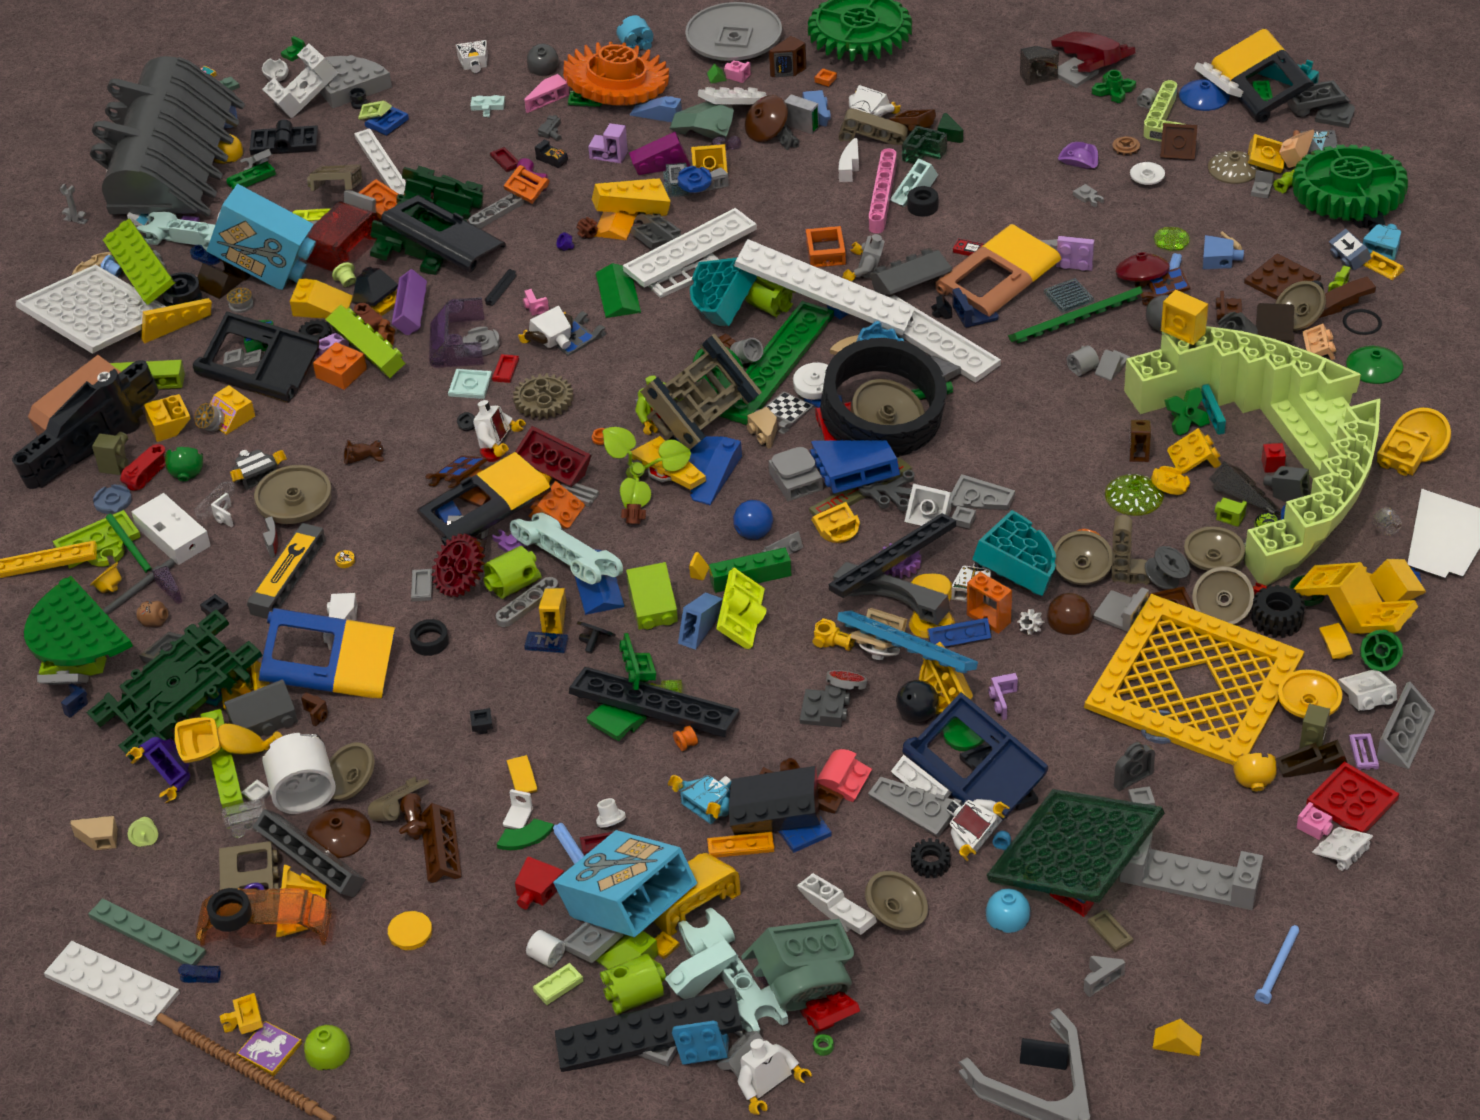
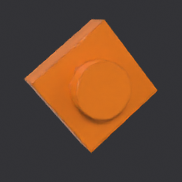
M822 68L814 77L815 83L829 87L837 79V73Z

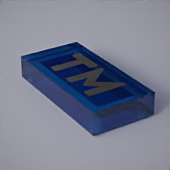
M528 631L524 647L525 650L565 653L568 634Z

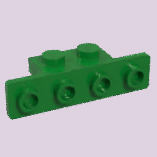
M624 633L623 640H620L619 649L620 652H623L622 659L623 662H626V672H629V683H632L634 690H638L639 681L648 682L649 680H656V671L650 653H634L629 634Z

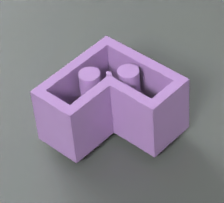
M609 123L603 136L595 135L588 146L589 158L622 163L628 152L626 126Z

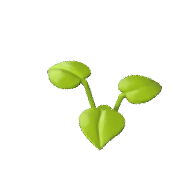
M609 427L602 431L605 450L611 457L621 459L628 453L627 464L629 467L626 470L628 478L620 486L621 500L626 509L627 504H641L642 508L649 502L651 498L650 487L643 481L639 482V478L647 468L662 461L665 470L678 471L688 463L691 456L690 449L676 440H667L659 447L658 452L661 458L643 466L640 462H632V452L630 450L635 447L636 440L630 431L621 427Z

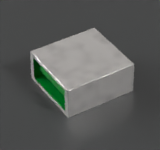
M790 95L785 100L788 108L785 124L812 134L819 127L818 103L794 95Z

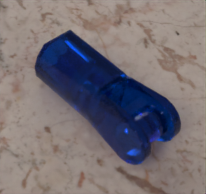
M183 964L178 968V972L181 975L180 980L184 983H219L221 976L220 966Z

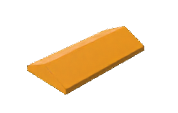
M622 210L619 213L603 212L597 225L598 232L594 237L627 240L638 212H635V214H628V212Z

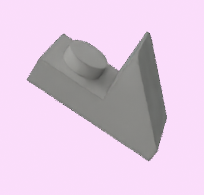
M1256 170L1251 196L1268 199L1275 179L1274 173Z
M1106 349L1095 375L1111 381L1125 367L1126 359L1130 358V356L1116 350L1112 352Z
M1091 956L1089 969L1092 972L1084 979V992L1091 997L1125 974V961L1123 959Z

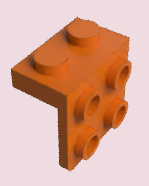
M555 481L551 485V492L544 495L540 500L537 499L531 505L532 512L529 514V517L532 519L534 514L543 512L556 519L562 528L567 529L582 511L585 504Z

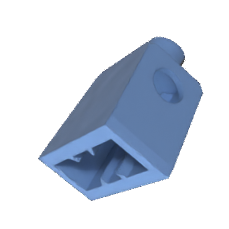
M1205 235L1203 269L1232 268V260L1243 261L1244 250L1233 249L1234 241L1231 239Z

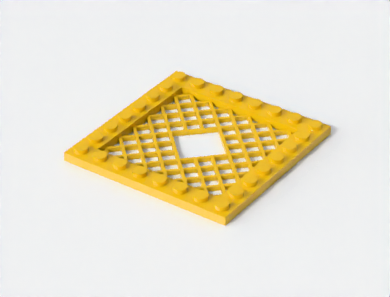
M1151 594L1085 701L1084 708L1133 728L1144 729L1146 733L1169 738L1174 744L1233 765V761L1238 762V757L1250 754L1279 702L1278 687L1281 680L1288 674L1296 671L1304 657L1305 651ZM1171 625L1173 630L1163 632L1161 626ZM1157 628L1159 634L1152 635ZM1189 632L1192 638L1183 640L1180 634ZM1176 635L1179 641L1169 643L1167 637ZM1162 638L1165 644L1156 646L1153 640ZM1208 639L1211 645L1202 647L1199 641ZM1149 641L1151 647L1144 649L1147 642ZM1195 642L1198 648L1188 650L1186 644ZM1181 645L1184 651L1175 653L1172 647ZM1228 646L1230 652L1221 654L1218 648ZM1168 648L1170 655L1161 656L1158 650ZM1214 649L1217 655L1207 657L1205 651ZM1154 651L1157 658L1147 659L1145 653ZM1201 653L1203 659L1194 661L1191 654ZM1247 653L1250 660L1240 661L1238 655ZM1141 655L1143 661L1136 662ZM1187 656L1190 662L1180 664L1178 657ZM1234 657L1236 663L1227 665L1224 659ZM1173 659L1176 665L1167 667L1164 661ZM1220 660L1223 666L1213 668L1211 662ZM1266 661L1269 667L1260 669L1257 663ZM1160 662L1162 668L1153 670L1150 664ZM1206 663L1220 691L1183 699L1169 671ZM1253 664L1256 670L1246 672L1244 666ZM1146 665L1148 671L1139 673L1136 667ZM1239 667L1242 673L1233 675L1230 669ZM1131 669H1133L1135 674L1128 676ZM1225 670L1228 677L1219 679L1216 672ZM1165 672L1168 679L1159 681L1156 674ZM1269 672V674L1265 678L1263 673ZM1259 675L1262 681L1252 683L1250 676ZM1152 676L1154 682L1145 684L1142 678ZM1245 678L1248 684L1239 686L1236 680ZM1138 679L1140 685L1131 687L1128 681ZM1231 681L1234 687L1225 689L1222 683ZM1124 682L1126 688L1119 690ZM1171 683L1173 690L1164 691L1161 685ZM1157 686L1160 693L1150 695L1147 688ZM1261 686L1259 692H1257L1255 687ZM1251 688L1254 695L1245 697L1241 690ZM1143 690L1146 696L1136 698L1134 691ZM1237 692L1240 698L1231 700L1228 694ZM1129 693L1132 699L1124 701L1120 695ZM1176 694L1179 700L1169 702L1167 696ZM1223 695L1226 701L1217 703L1214 697ZM1160 697L1164 699L1165 703L1155 705L1153 699ZM1210 698L1212 705L1203 706L1200 700ZM1149 700L1152 707L1142 708L1139 702ZM1254 700L1251 706H1249L1247 701ZM1196 701L1199 708L1189 710L1186 703ZM1243 702L1246 709L1237 711L1233 704ZM1182 705L1185 711L1175 713L1173 706ZM1229 706L1232 712L1223 714L1220 708ZM1168 708L1171 714L1162 716L1159 710ZM1215 709L1218 715L1209 717L1206 711ZM1201 712L1205 719L1195 721L1192 714ZM1246 714L1243 720H1241L1239 715ZM1188 716L1191 722L1180 723L1178 717ZM1235 716L1238 723L1228 725L1226 718ZM1221 720L1224 726L1214 728L1212 722ZM1207 723L1210 730L1201 731L1198 725ZM1238 728L1234 735L1231 729ZM1227 730L1230 737L1221 739L1218 732Z

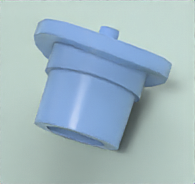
M107 255L103 259L100 268L118 277L122 272V268L115 263L114 257Z

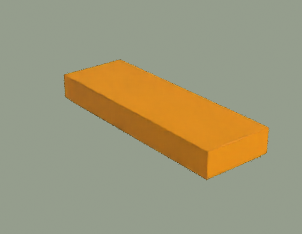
M772 832L707 838L709 854L715 858L774 852Z

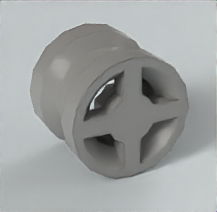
M1145 88L1137 97V104L1147 109L1151 108L1157 93L1151 88Z

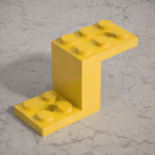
M1362 562L1314 565L1294 588L1296 593H1300L1302 596H1324L1328 594L1345 628L1351 634L1371 633L1375 630H1387L1391 633L1398 632L1418 608L1415 600L1382 602Z

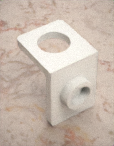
M228 493L211 504V508L217 522L233 527L231 514L225 511L232 506ZM225 500L224 508H220V503Z
M511 789L509 792L511 807L503 822V826L512 829L523 828L533 810L531 794ZM516 796L523 797L526 802L518 801Z

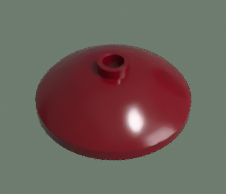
M1138 252L1119 263L1116 267V275L1121 279L1129 281L1156 279L1169 272L1170 264L1167 260L1155 254Z

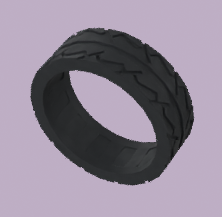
M870 338L853 342L839 351L826 368L820 404L821 415L825 420L823 422L828 432L837 441L887 440L896 457L910 454L912 451H917L935 437L940 427L947 393L945 377L942 376L943 372L939 365L929 355L925 354L926 352L907 342L890 338ZM872 371L893 373L908 379L918 386L924 393L929 403V408L923 415L910 422L897 425H881L868 422L848 410L841 402L837 389L843 382L861 373Z

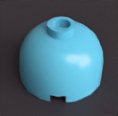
M1009 888L1001 889L989 898L986 907L987 922L994 929L997 928L1006 933L1017 932L1023 929L1029 922L1031 916L1029 902L1021 892Z

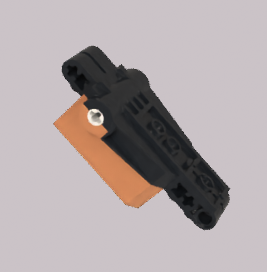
M97 355L32 405L28 418L38 436L15 453L12 458V462L26 488H43L72 464H77L94 453L92 445L99 434L114 436L119 432L130 434L140 427L139 417L144 414L141 407L153 399L159 392V388L146 361H135L121 372Z

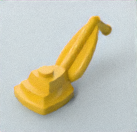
M206 717L183 720L176 723L175 744L179 756L184 763L205 759L218 752L221 747L223 750L233 754L262 752L263 750H268L272 742L282 737L281 733L276 731L271 737L263 741L256 733L239 725L225 723L217 728L215 720Z

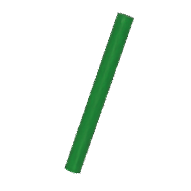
M108 514L106 520L145 573L151 571L152 567L112 514Z

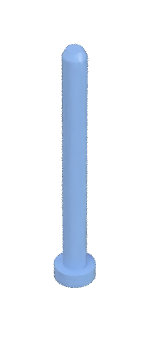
M1294 925L1290 928L1262 989L1256 991L1254 997L1257 1001L1265 1004L1270 1003L1272 999L1270 992L1299 933L1298 926Z

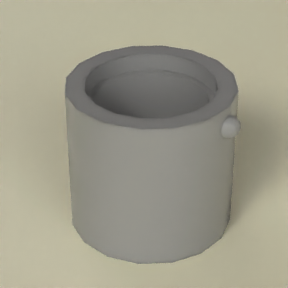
M1081 346V349L1067 356V365L1073 373L1081 376L1092 369H1097L1099 358L1091 346Z

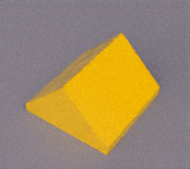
M725 144L691 147L692 166H696V168L704 167L710 172L722 168L727 172Z
M1386 559L1369 577L1384 602L1409 601L1426 593V590L1405 559Z

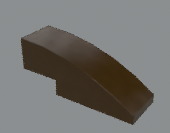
M1338 739L1320 747H1317L1315 742L1275 758L1283 777H1295L1334 770L1344 761L1348 763Z

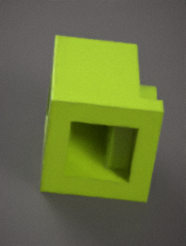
M1223 497L1221 502L1218 501L1215 506L1216 520L1239 527L1246 515L1247 502L1239 503Z

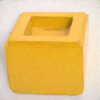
M699 552L694 553L690 562V577L704 580L709 570V565Z

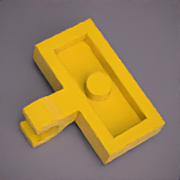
M255 993L233 1000L235 1011L219 1016L221 1024L229 1022L223 1025L225 1033L233 1031L237 1024L241 1035L263 1027Z

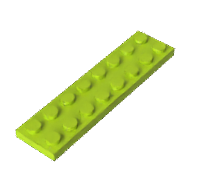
M130 218L123 221L119 227L113 232L108 233L103 239L147 305L175 284L170 274Z

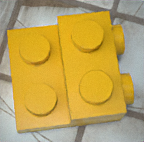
M1254 134L1249 143L1248 163L1281 173L1284 167V160L1279 153L1282 142Z
M1394 425L1377 452V462L1385 469L1391 467L1403 476L1408 474L1413 476L1421 463L1424 452L1430 444V438Z

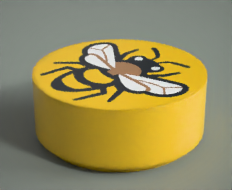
M344 550L336 554L335 562L340 568H348L355 563V557L353 552Z

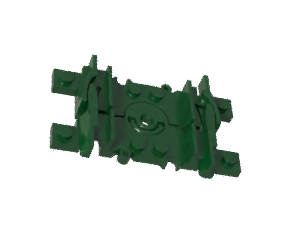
M418 166L417 170L407 167L403 168L402 179L406 180L404 195H397V205L420 195L451 213L459 214L464 217L463 220L470 218L472 207L479 209L483 205V185L471 181H466L464 184L446 175L437 177L434 176L435 170ZM416 205L404 212L439 232L455 225L421 205ZM375 220L372 222L370 236L377 240L370 250V256L387 261L392 250L401 252L405 247V254L423 259L420 265V272L437 275L444 258L386 227L382 222Z
M215 609L198 623L199 627L195 624H190L185 628L183 636L176 641L170 642L172 649L170 651L161 649L160 654L146 664L142 672L139 669H134L131 672L133 679H128L119 686L122 691V698L119 702L108 692L104 699L86 712L100 728L116 715L128 727L132 735L118 745L125 755L133 747L139 748V745L152 737H159L163 740L172 738L175 740L171 730L175 728L177 720L181 717L189 719L190 714L208 700V696L211 699H216L219 696L217 689L224 688L231 695L233 694L231 688L238 684L236 681L239 679L249 689L253 687L250 675L245 670L263 655L250 641L246 642L234 653L227 649L215 637L229 625L228 620L218 610ZM133 755L127 756L131 761L135 759Z

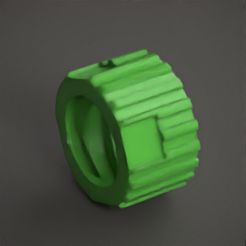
M825 1034L817 1035L813 1042L815 1053L820 1056H827L832 1053L834 1048L832 1037ZM826 1042L829 1046L821 1048L819 1043Z

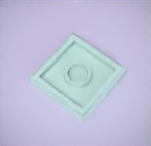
M456 369L448 396L484 399L492 377V371Z

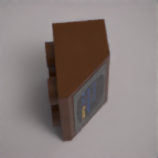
M790 36L770 49V76H796L807 69L806 43Z

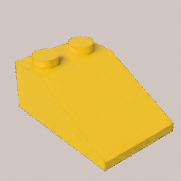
M299 279L290 299L292 315L295 317L326 319L340 305L346 309L350 307L353 296L318 280Z

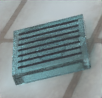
M1076 278L1044 289V294L1062 314L1094 302L1092 295Z

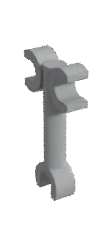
M63 184L60 187V192L66 196L69 207L62 211V214L67 215L63 220L70 222L72 220L79 224H85L88 221L83 219L86 213L79 211L77 214L72 195L75 191L74 186L71 185L67 189L66 184Z

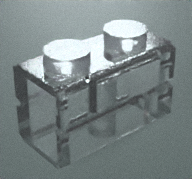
M263 798L221 809L229 839L241 838L245 834L258 832L253 826L262 811L266 809Z

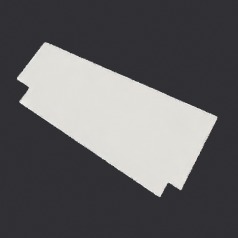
M1421 489L1408 565L1446 578L1449 572L1464 576L1480 549V508Z

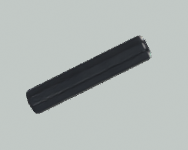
M507 270L485 298L486 305L493 306L516 277L515 270Z

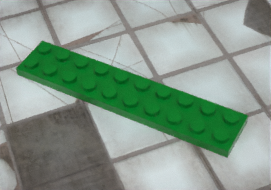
M801 301L765 346L762 357L753 362L746 370L748 376L762 393L747 405L741 398L719 416L747 425L748 415L765 406L832 320L834 310Z

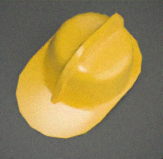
M118 562L107 568L90 586H94L101 593L117 591V585L122 580L117 569Z

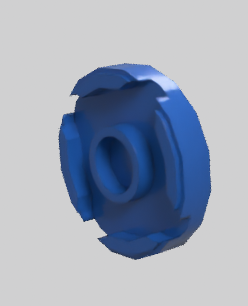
M689 166L679 172L677 180L679 187L684 191L701 192L709 188L712 178L710 171L706 168Z

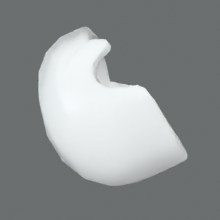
M268 59L262 66L263 74L269 81L275 78L280 82L288 75V66L281 59L277 61Z

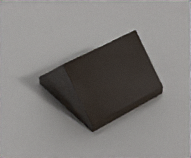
M205 263L202 264L197 277L200 290L218 299H221L244 281V279L219 267Z

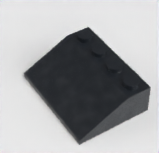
M816 766L732 779L729 820L734 835L776 832L820 825Z

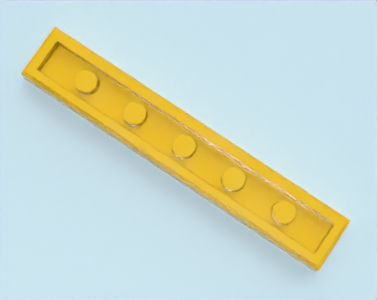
M94 540L0 559V578L95 560L97 543Z

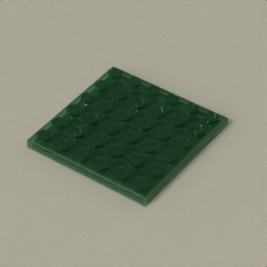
M1052 789L987 873L988 881L1100 903L1165 814L1163 807Z

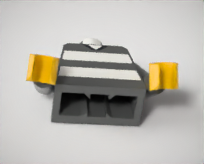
M242 450L238 458L235 459L236 466L230 471L231 480L234 483H238L241 480L245 490L255 487L267 474L276 470L277 465L287 459L283 450L275 452L273 456L264 454L261 450H255L250 453L247 450Z

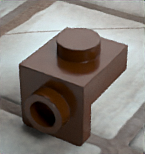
M306 692L301 697L303 708L305 711L310 712L312 725L316 727L320 722H324L328 716L326 701L319 696Z

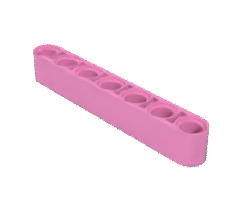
M891 148L882 150L869 211V230L872 233H881L885 229L896 171V151Z

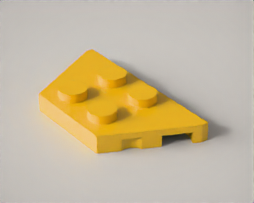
M288 865L283 867L276 937L319 927L323 923L326 885L312 880L303 873L298 875L290 870L291 867Z

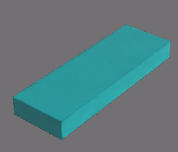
M1209 384L1202 385V403L1218 435L1225 434L1226 420Z

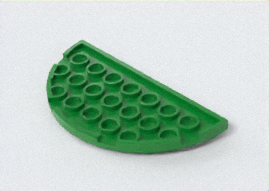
M72 576L60 580L58 585L53 587L39 600L34 608H32L24 627V639L31 653L40 661H50L56 666H77L94 663L99 657L105 655L112 657L133 647L130 639Z

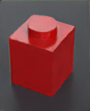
M1283 443L1263 444L1261 460L1265 473L1276 472L1279 467H1285L1286 454Z

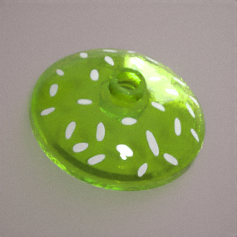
M1126 474L1113 479L1107 485L1105 499L1109 506L1119 513L1140 516L1158 509L1163 502L1164 493L1152 483L1151 478L1141 474Z

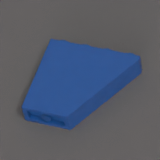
M887 440L811 441L812 449H810V454L815 460L816 468L819 469L822 478H824L826 487H830L833 494L900 475L897 457Z

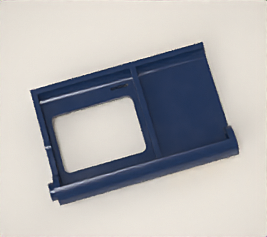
M962 692L931 722L918 738L907 739L903 744L902 750L905 756L952 792L950 795L955 799L961 800L963 805L967 800L973 802L976 799L1002 802L1010 807L1009 810L1006 808L1002 811L1005 818L1048 771V765ZM954 718L961 720L992 747V751L967 778H962L928 748L935 737Z

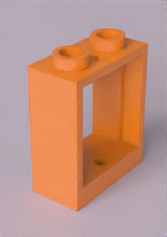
M841 226L806 229V244L810 265L814 267L846 265ZM838 241L839 248L816 251L813 249L814 242Z
M979 572L967 582V616L974 620L988 618L989 628L999 634L1011 623L1012 590ZM983 595L997 602V610L983 602Z

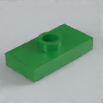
M1252 81V87L1264 101L1273 98L1269 81Z

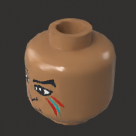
M160 601L143 602L137 609V619L145 627L162 626L168 618V610Z

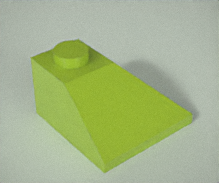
M641 931L636 937L623 934L622 938L595 961L609 969L644 954H648L652 959H655L658 956L657 940L644 931Z

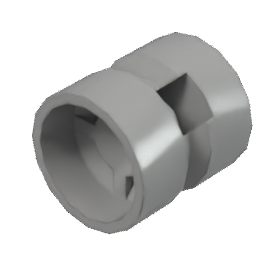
M756 338L737 341L730 348L738 356L742 365L755 362L763 355V346Z

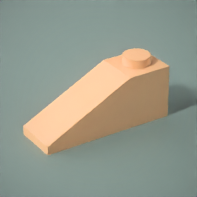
M1314 130L1296 134L1282 143L1279 153L1288 168L1296 166L1302 160V157L1307 155L1315 133Z

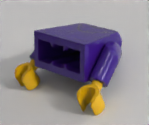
M152 737L139 745V748L133 747L126 754V757L128 755L134 756L135 759L131 761V764L136 763L144 754L171 786V788L162 791L159 797L166 794L169 799L165 803L174 800L177 796L176 792H179L190 779L188 769L190 762L184 763L181 760L174 741Z

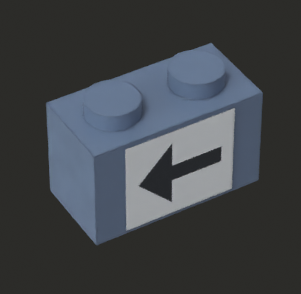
M1344 229L1329 241L1332 255L1335 258L1340 257L1342 264L1347 267L1350 266L1353 270L1360 268L1371 259L1368 248L1347 229Z

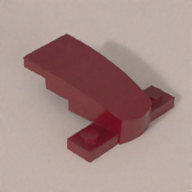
M1073 31L1051 40L1052 47H1064L1065 53H1077V58L1084 61V63L1077 65L1078 72H1091L1136 53L1135 47H1128L1127 44L1120 45V43L1108 37L1089 32Z

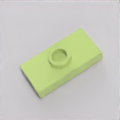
M568 963L534 985L533 991L548 1005L582 983L583 976Z

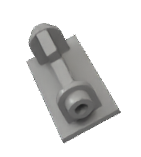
M799 531L764 547L762 552L786 547L789 555L803 548Z

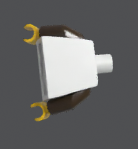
M559 306L530 319L529 331L524 330L523 334H519V340L521 343H528L530 340L544 344L548 348L559 344L562 349H566L571 344L569 338L573 329L572 316L562 312Z

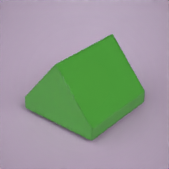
M715 64L707 72L710 83L727 81L723 70Z

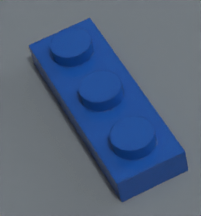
M988 618L927 629L929 642L933 644L941 642L944 647L991 638Z

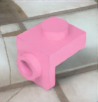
M532 289L525 290L523 304L525 309L529 308L532 316L540 315L549 310L546 297L536 299Z

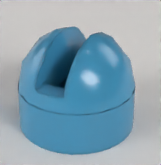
M1006 831L997 832L993 839V845L997 849H1008L1011 843L1010 834Z

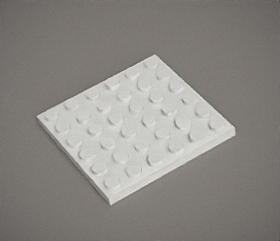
M96 264L16 300L17 308L92 354L142 330L143 311L166 307L156 300L147 305L133 286Z

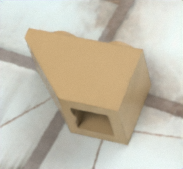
M765 407L748 415L747 429L750 434L754 433L761 445L766 443L768 449L772 447L777 432V417Z
M114 816L71 820L74 836L92 849L116 848L118 828Z

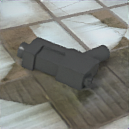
M549 115L547 121L538 128V136L548 139L551 136L556 141L561 140L562 137L557 133V127L561 124V118H558L557 115Z

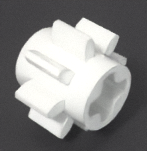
M1028 609V613L1021 612L1022 617L1017 621L1021 626L1020 631L1027 630L1028 635H1032L1034 631L1040 632L1041 625L1045 623L1040 617L1042 613L1034 614V609Z

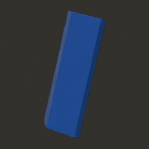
M601 575L600 582L589 584L575 576L585 615L624 607L616 577Z

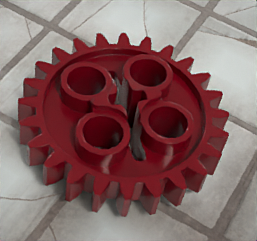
M460 533L457 537L453 535L452 540H446V546L441 545L442 551L436 552L438 558L434 559L436 565L432 566V569H435V572L431 576L435 577L433 583L437 584L435 588L440 590V593L458 598L459 595L464 596L465 591L470 592L471 585L476 586L475 579L480 580L478 573L483 572L480 567L485 564V562L481 561L485 555L481 553L484 548L480 547L481 542L477 541L476 538Z

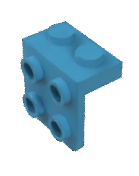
M707 1021L673 1027L672 1035L682 1065L728 1058L729 1037L728 1034H721L718 1022Z

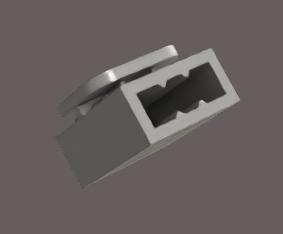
M796 447L775 454L772 460L768 461L769 474L787 501L823 490L822 476L815 467V460L806 448Z

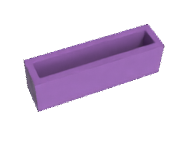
M412 269L399 278L391 323L405 335L418 331L421 326L420 321L423 314L422 309L425 302L424 297L427 281Z

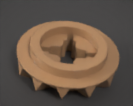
M1124 136L1113 141V151H1117V154L1123 153V156L1125 154L1131 156L1132 153L1137 154V151L1140 150L1139 141L1133 137Z

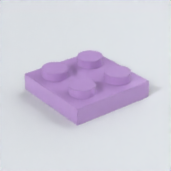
M1058 236L1057 251L1061 256V260L1056 264V267L1092 271L1094 240Z

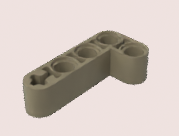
M849 109L843 118L838 138L841 142H851L855 134L858 133L892 145H905L908 128L903 124L857 109Z
M1119 515L1115 518L1113 527L1112 581L1114 583L1119 581L1126 584L1144 583L1148 585L1150 579L1145 571L1147 560L1131 559L1132 519L1127 515Z

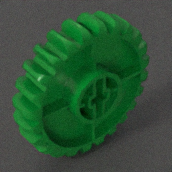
M1336 145V148L1327 146L1323 147V151L1317 149L1312 151L1311 154L1303 156L1302 160L1295 166L1292 186L1294 196L1297 197L1298 202L1305 205V208L1310 211L1317 210L1316 214L1320 216L1327 214L1331 219L1341 217L1343 221H1350L1351 218H1355L1356 221H1363L1364 214L1376 218L1378 210L1382 212L1383 216L1389 214V211L1396 210L1405 199L1408 177L1407 171L1402 167L1400 161L1394 160V156L1390 154L1383 155V151L1379 149L1372 151L1367 146L1358 148L1357 145H1349V147Z

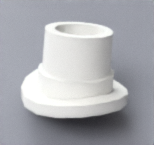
M612 798L604 799L597 804L599 816L596 822L600 828L615 825L626 818L625 812L617 808L615 800Z

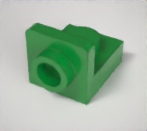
M295 36L291 37L292 45L281 52L282 57L292 62L299 58L297 54L305 47L304 41Z

